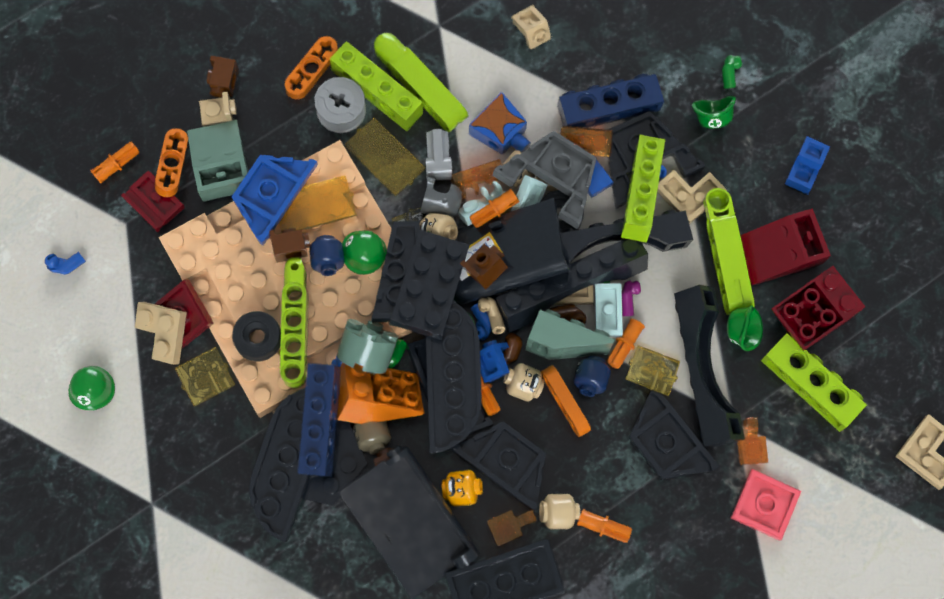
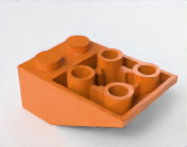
M342 362L340 366L341 376L337 420L364 424L367 422H381L423 415L424 409L419 379L416 373L388 368L385 373H370L362 371L363 366L355 363L353 368Z

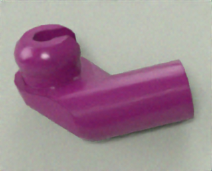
M629 280L624 283L622 289V316H634L633 295L641 293V286L638 281L631 282Z

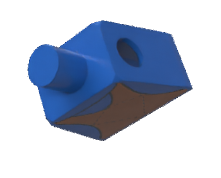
M502 92L469 124V135L500 154H504L511 146L523 153L531 145V142L523 136L527 127L526 120Z

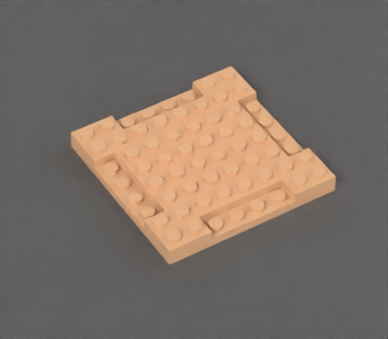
M339 140L302 160L309 161V159H314L318 165L274 229L276 234H280L284 229L296 228L297 230L302 229V233L308 232L310 244L322 235L334 236L342 243L350 233L367 230L377 234L384 241L387 248L392 228L366 187L363 177L342 142ZM234 201L207 216L203 213L160 236L159 239L182 281L190 280L214 322L209 328L259 418L277 409L287 396L305 388L306 381L299 388H290L284 383L280 375V348L270 359L256 362L244 358L237 351L232 340V331L237 320L244 314L253 311H261L271 315L281 329L284 267L287 261L276 262L271 237L262 246ZM306 248L308 256L301 258L306 272V292L308 294L307 369L308 363L331 365V362L336 359L348 319H354L363 324H368V321L372 320L384 263L377 271L367 275L352 272L344 263V266L336 274L323 276L312 269L309 248ZM294 291L289 295L288 299L292 301L299 300L302 293ZM292 317L288 321V325L296 327L301 323L302 319L300 317ZM379 322L383 324V330L397 334L398 339L413 332L390 325V322ZM254 330L250 334V341L253 343L262 342L265 333L262 330ZM297 342L291 343L287 351L296 353L300 350L301 344ZM296 368L289 370L287 378L292 380L298 378L300 370Z

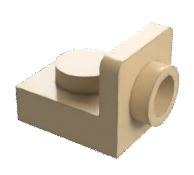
M533 5L512 16L513 24L525 36L530 49L551 39L547 20Z
M222 92L223 98L199 101L203 127L233 120V115L237 114L234 99L230 100L228 92Z

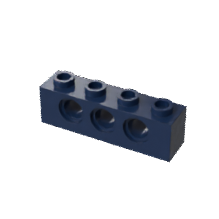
M640 74L632 80L624 81L619 79L611 82L610 85L602 87L594 85L588 87L585 91L577 93L576 91H568L559 97L557 107L564 131L569 133L636 117L648 111L651 113L661 111L664 99L656 74L649 76L648 74ZM636 93L639 98L633 99L628 94ZM604 99H613L615 104H607ZM587 104L592 109L583 110L580 105Z
M308 363L298 474L332 477L341 368L336 365Z

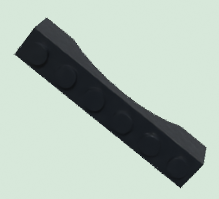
M668 210L663 212L662 215L653 216L652 228L647 243H641L652 246L662 252L687 248L694 239L686 211ZM624 218L614 221L613 224L595 223L586 229L579 230V227L578 229L572 227L561 233L562 244L568 252L570 262L584 251L596 245L624 240L625 238H621Z
M624 239L571 263L570 272L518 287L496 297L497 306L506 328L510 333L534 322L540 310L546 311L557 302L581 289L606 281L626 280L648 270V252L641 241Z
M697 285L674 293L675 309L679 317L680 334L684 342L685 359L689 367L690 385L694 393L695 410L698 414L701 428L700 436L704 446L719 447L745 440L740 413L730 405L722 394L712 368L711 337L719 313L715 289L712 286Z

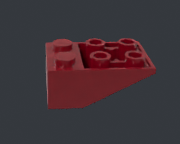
M813 208L788 215L740 235L751 286L823 265L831 256Z
M831 266L771 310L804 351L856 316L865 308V305L836 268Z

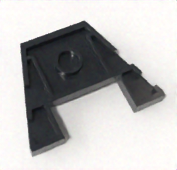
M650 111L604 132L616 209L627 204L630 185L628 175L632 173L634 154L640 135L665 139L662 160L672 156L683 178L705 168L704 162L700 158L697 159L685 144H681L672 135V132Z

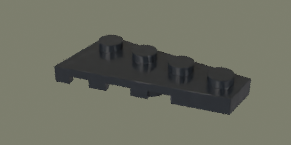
M393 221L371 323L390 322L420 229L419 221Z

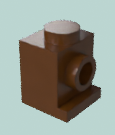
M211 55L210 62L213 69H209L207 74V84L211 88L210 94L214 97L223 98L222 92H228L229 97H232L239 72L236 60Z
M296 228L284 229L280 234H276L275 230L269 231L277 263L287 261L291 257L303 258L308 256L306 248H309L311 245L308 232L302 233V229L297 230Z
M483 244L467 261L463 260L460 263L468 274L485 290L508 268L502 260L504 254L495 245L489 248L486 244Z

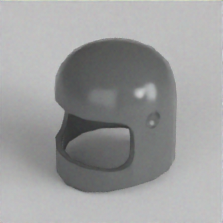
M427 176V188L420 213L426 215L429 213H440L449 215L452 218L456 216L462 202L460 188L451 184L449 192H437L434 189L436 178Z

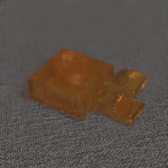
M746 418V420H743L745 440L738 441L740 465L769 463L766 436L758 437L757 418Z
M511 510L487 521L499 547L523 536L520 528L536 522V517L532 510L514 517Z

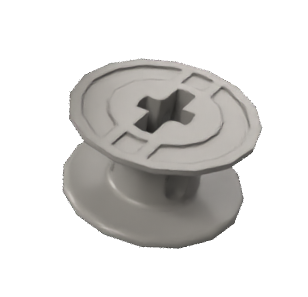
M335 77L325 81L318 88L315 95V108L317 110V117L325 128L336 133H347L356 129L363 122L366 115L365 98L361 87L355 81L345 77Z

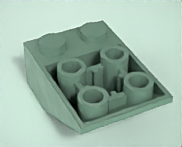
M237 119L188 130L192 166L197 190L202 201L233 195L249 172Z
M540 310L525 349L548 360L608 355L615 339L610 338V334L603 330L596 329L592 331L585 328V324L580 321L560 318L561 315L555 311Z

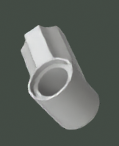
M433 129L430 132H426L427 176L436 178V180H452L451 157H449L448 131Z

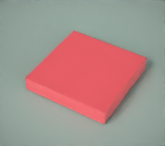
M751 469L731 519L781 541L801 491Z

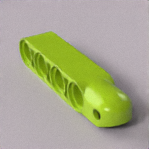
M390 33L378 35L374 42L377 57L410 93L423 102V108L445 131L450 133L459 123H462L469 117L464 106L408 47H405Z
M711 189L704 197L707 231L724 310L727 315H730L736 309L749 307L750 305L754 307V298L732 198L724 189Z
M291 257L287 260L284 267L280 375L288 387L299 388L305 383L307 378L308 294L306 292V272L300 257ZM294 291L302 293L299 300L292 301L288 298ZM292 317H300L302 319L301 323L296 327L288 325V321ZM297 342L301 344L298 352L290 353L287 351L291 343ZM293 368L300 370L298 378L293 380L287 378L289 370Z

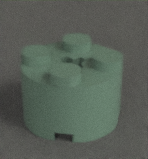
M348 319L338 348L337 358L353 368L355 363L363 366L362 371L385 373L389 367L398 335L383 330V324L379 322L371 323V321H368V324H363L360 321Z

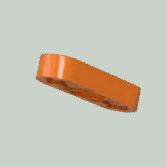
M325 36L318 39L287 77L285 88L289 97L293 99L305 97L331 65L330 58L338 51L337 42L332 37ZM330 45L331 52L326 51L323 54L322 47L324 46L325 48H327ZM313 62L319 68L315 73H308L305 71V66ZM301 81L300 84L302 89L296 88L293 91L292 84L294 83L295 85H297Z
M171 129L165 135L155 178V190L163 197L174 196L178 191L188 145V135L181 129ZM179 139L177 150H172L174 140ZM168 158H174L179 164L176 167H169L164 161ZM166 175L171 176L169 187L163 186Z
M551 365L542 370V378L545 380L548 389L575 434L581 437L591 431L588 421L557 369Z

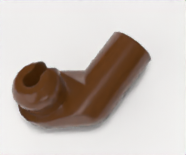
M573 304L549 308V310L559 313L561 315L560 318H565L567 321L574 319L586 324V314Z
M510 333L505 337V341L509 346L503 352L507 365L519 358L522 348V339L515 333Z

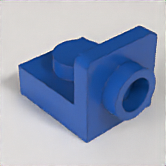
M496 340L483 344V349L480 350V367L484 383L492 382L510 373L502 353L503 350L509 348L508 343H497Z

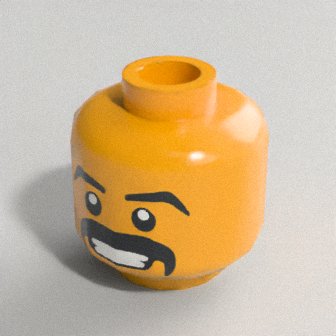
M472 470L449 472L446 479L442 480L443 498L448 500L452 506L473 505L477 502L478 495L483 493L481 478L477 479Z

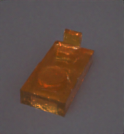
M571 126L561 127L560 135L592 155L611 156L613 130Z
M500 159L452 174V184L460 188L463 200L466 199L465 189L472 188L475 195H479L478 184L484 182L491 184L493 181H498L492 174L496 167L502 166Z

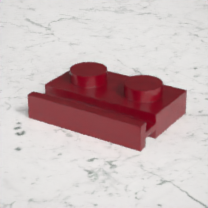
M148 170L121 196L158 233L163 225L168 224L185 207L175 196H160L155 190L156 177Z

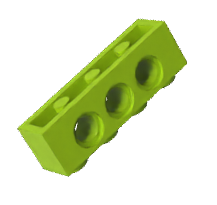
M347 41L330 58L331 69L336 75L355 81L361 87L364 97L405 131H408L423 114L422 101Z
M645 135L639 136L634 154L621 238L647 243L653 223L665 139Z
M787 333L761 360L839 432L847 428L867 406L862 401L863 397L856 390L845 386L842 383L843 379L837 373L826 369L823 366L822 360L817 355L810 354L806 350L803 351L794 338ZM791 357L799 360L800 368H794L790 364ZM810 375L819 378L820 386H814L810 382ZM830 393H835L839 396L840 404H834L830 400Z

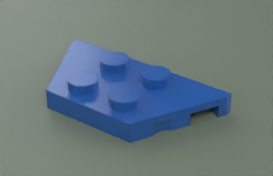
M260 155L232 195V200L262 246L270 237L269 231L276 228L317 167L318 163L316 160L302 161L294 160L293 157L275 158L270 155Z

